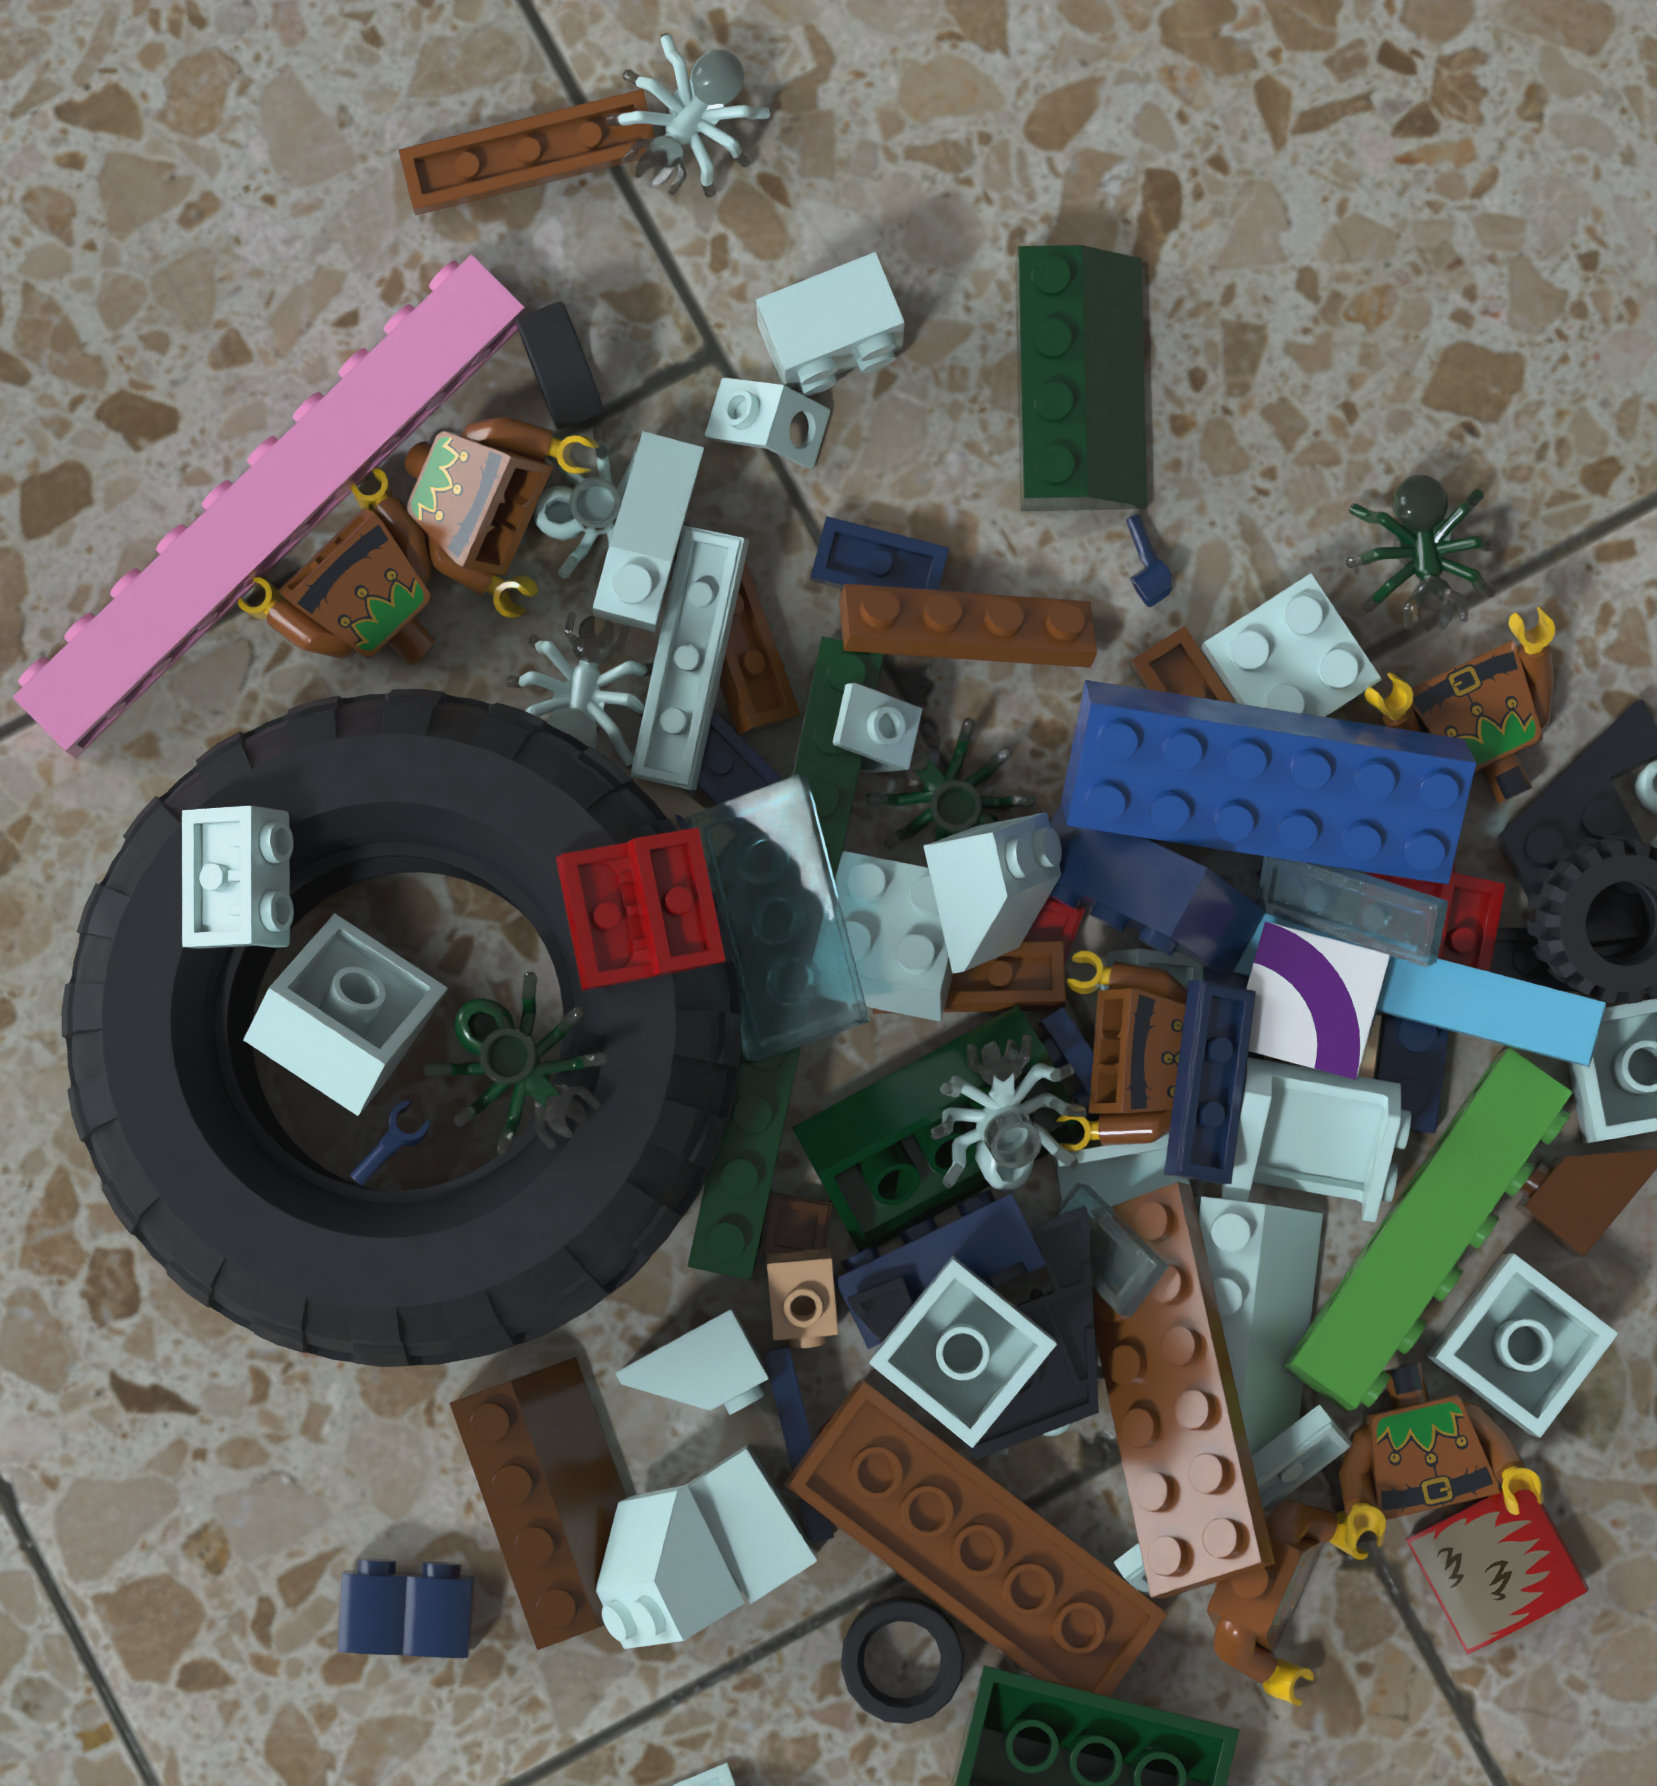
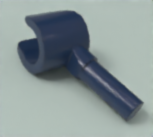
M1138 514L1127 518L1126 522L1139 559L1145 568L1130 577V581L1143 603L1147 607H1152L1170 595L1172 591L1171 573L1165 563L1158 559L1141 515Z
M411 1100L401 1101L394 1106L389 1116L388 1132L350 1174L361 1186L403 1145H417L428 1134L430 1118L415 1133H404L397 1127L396 1120L412 1105Z

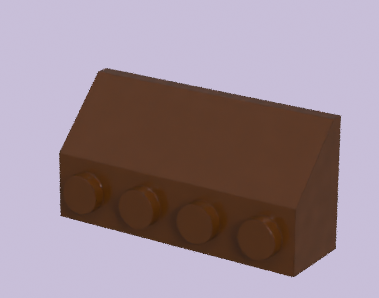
M577 1357L450 1402L449 1404L537 1650L604 1626L602 1618L603 1605L595 1590L618 1502L627 1498Z

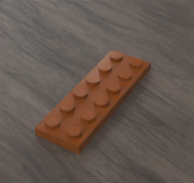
M1176 1182L1090 1214L1089 1232L1095 1337L1150 1597L1165 1599L1275 1564L1191 1185Z
M859 1380L782 1485L1035 1678L1111 1696L1168 1615V1613L865 1381Z

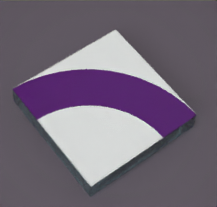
M1265 921L1246 988L1256 991L1249 1052L1359 1081L1392 955Z

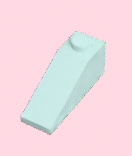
M642 431L594 600V617L655 633L704 447Z

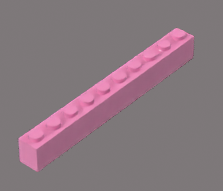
M472 254L461 264L454 260L443 267L429 284L432 292L416 308L408 304L388 321L384 327V332L387 336L370 352L366 348H362L354 353L338 372L342 379L325 396L320 392H316L300 405L293 415V419L297 422L279 440L275 436L264 440L247 460L251 467L237 481L232 484L229 480H225L216 486L202 502L201 506L205 511L188 528L184 524H180L167 533L159 542L156 551L160 555L142 572L138 568H134L126 573L110 591V595L114 599L97 616L89 612L78 619L64 636L68 644L51 660L44 656L35 661L21 675L18 683L22 688L13 696V699L65 752L74 758H78L238 603V598L242 599L257 584L253 581L255 577L264 578L352 493V483H355L358 487L372 473L371 469L380 466L518 332L515 319L527 314L525 307Z

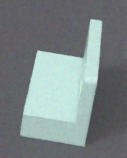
M1169 1134L1148 1144L1100 1146L1070 1152L1076 1156L1070 1166L1053 1156L1063 1213L1085 1205L1090 1215L1176 1182L1190 1185L1187 1178L1164 1174Z

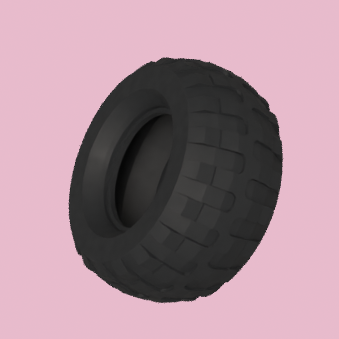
M392 689L390 693L367 694L349 698H341L339 695L313 700L288 709V714L266 722L245 733L239 731L217 743L196 759L197 764L191 771L180 778L161 797L155 796L123 835L125 841L122 848L112 861L100 884L95 883L84 906L77 933L80 936L73 962L72 976L70 982L65 984L61 1010L62 1037L66 1039L67 1061L71 1087L67 1092L71 1115L80 1141L85 1143L94 1168L103 1183L102 1191L115 1215L128 1232L136 1236L150 1255L165 1268L166 1274L183 1291L207 1308L211 1307L234 1323L251 1330L255 1335L278 1346L332 1360L378 1367L440 1365L487 1356L545 1336L589 1311L634 1277L657 1249L668 1239L679 1221L685 1216L699 1195L720 1148L736 1096L741 1050V1001L730 938L713 891L712 895L726 959L725 962L582 991L556 857L563 853L627 843L633 838L678 831L657 804L625 771L595 748L585 745L572 735L551 726L545 720L522 709L497 702L490 704L476 699L451 696L442 691ZM257 806L288 812L289 828L293 836V851L289 858L290 898L293 903L294 915L290 930L308 912L340 890L361 881L397 873L422 872L446 875L481 886L503 898L530 921L545 944L560 986L563 1018L570 1017L574 1022L573 1028L562 1039L559 1059L591 1054L596 1056L597 1063L594 1067L556 1072L551 1084L562 1097H548L546 1110L540 1106L524 1131L505 1150L473 1172L453 1181L409 1191H382L360 1186L328 1171L300 1149L279 1124L261 1088L255 1065L253 1046L244 1041L254 1019L255 1004L260 984L268 964L278 947L238 946L200 949L182 947V810Z

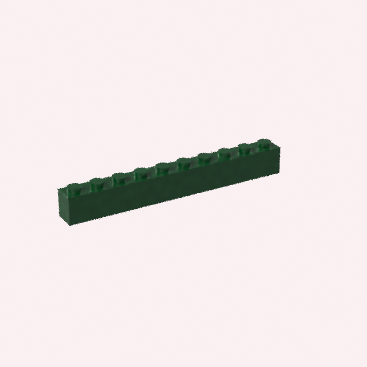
M822 636L741 1013V1050L736 1096L720 1148L705 1181L687 1266L746 1280H752L815 986L813 964L844 849L863 758L862 755L833 745L845 685L857 683L877 691L884 660V654L844 651L842 640Z

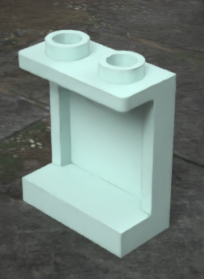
M1248 1057L1232 1184H1222V1199L1248 1202L1252 1182L1357 1200L1362 1204V1220L1375 1223L1380 1202H1391L1395 1192L1398 1165L1390 1163L1394 1148L1405 1149L1409 1136L1411 1111L1401 1109V1084L1359 1076L1354 1080L1313 1068Z

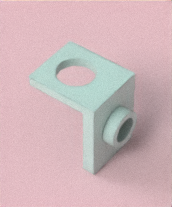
M722 378L705 437L715 442L766 448L804 468L813 469L830 415V409L785 385ZM802 411L808 420V434L803 444L795 447L790 439V424L793 417Z
M857 683L846 684L833 745L862 755L860 771L864 773L909 770L922 708Z

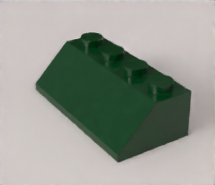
M1084 245L1018 246L1015 261L1020 511L1147 509L1141 258Z
M1018 1005L792 1127L859 1253L874 1245L877 1248L899 1236V1233L934 1217L991 1186L974 1158L977 1142L967 1147L965 1168L952 1185L943 1180L953 1163L952 1144L954 1140L975 1129L976 1122L955 1121L949 1125L945 1132L941 1126L942 1112L951 1107L985 1108V1106L962 1093L958 1097L951 1096L948 1088L949 1081L953 1076L961 1077L988 1094L992 1089L991 1084H993L994 1076L1001 1081H1006L1014 1073V1088L1016 1090L1034 1065L1043 1063L1055 1068L1047 1050ZM1041 1078L1020 1102L1023 1103L1043 1093H1051L1068 1104V1111L1066 1113L1075 1112L1060 1079L1053 1082L1046 1078ZM1044 1107L1028 1115L1032 1122L1043 1126L1058 1143H1070L1085 1134L1081 1123L1077 1120L1070 1119L1056 1122L1060 1116L1065 1114L1058 1110ZM1035 1137L1032 1138L1029 1147L1035 1162L1050 1152Z
M983 1665L966 1721L951 1786H1226L1240 1730Z

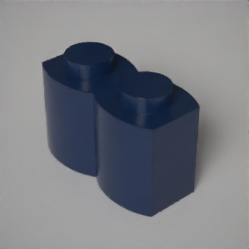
M358 1559L357 1570H345L342 1573L337 1652L468 1658L471 1646L475 1576L461 1575L460 1563L422 1562V1573L396 1572V1560Z

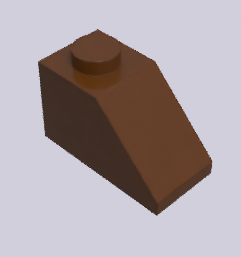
M1657 1149L1555 1158L1550 1165L1541 1159L1534 1165L1532 1173L1521 1187L1520 1191L1524 1196L1516 1204L1515 1208L1573 1257H1584L1657 1169Z

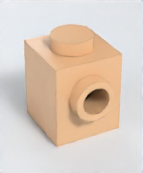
M831 1247L767 1254L774 1340L787 1339V1345L790 1348H811L824 1345L826 1343V1336L838 1335Z

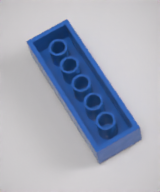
M1085 680L1061 803L1066 825L1071 827L1449 884L1476 761L1465 740L1462 738Z

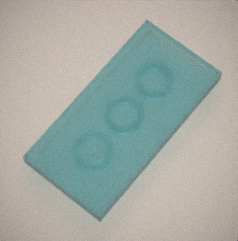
M798 774L687 816L688 829L699 827L711 889L730 938L740 989L741 1043L745 1059L757 1062L870 1022L809 779Z

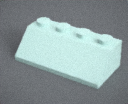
M1203 1196L1195 1197L1202 1237L1252 1456L1297 1422L1300 1417L1303 1382L1285 1370L1282 1365L1310 1326L1323 1213Z

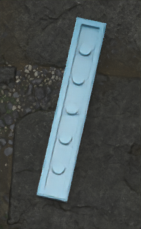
M1266 913L1233 971L1235 974L1250 977L1265 921L1390 954L1375 1011L1589 1068L1606 1009V1002Z

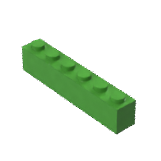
M1510 1047L1496 1055L1282 1367L1344 1412L1357 1409L1360 1403L1370 1407L1382 1393L1391 1378V1375L1383 1369L1396 1350L1406 1354L1424 1331L1427 1322L1419 1316L1432 1297H1435L1440 1302L1443 1301L1459 1280L1463 1270L1455 1264L1467 1246L1470 1244L1475 1249H1478L1496 1226L1499 1218L1491 1213L1504 1192L1513 1197L1529 1178L1535 1166L1527 1161L1534 1148L1540 1140L1549 1145L1567 1122L1570 1113L1562 1108L1573 1092Z

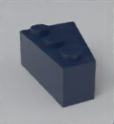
M1061 803L1050 822V827L1056 831L1061 843L1062 855L1059 863L1061 876L1049 897L1074 910L1081 901L1093 907L1089 913L1091 917L1108 927L1123 933L1126 926H1129L1139 931L1140 934L1137 938L1150 947L1171 957L1176 950L1230 978L1266 910L1209 868L1143 837L1067 826Z
M989 1189L957 1205L956 1207L961 1218L941 1228H938L932 1217L899 1233L903 1246L883 1256H880L874 1245L841 1261L846 1274L835 1278V1281L868 1350L881 1344V1342L852 1310L847 1299L848 1296L903 1276L914 1304L952 1256L993 1289L1046 1265L1012 1193L996 1200L992 1190Z

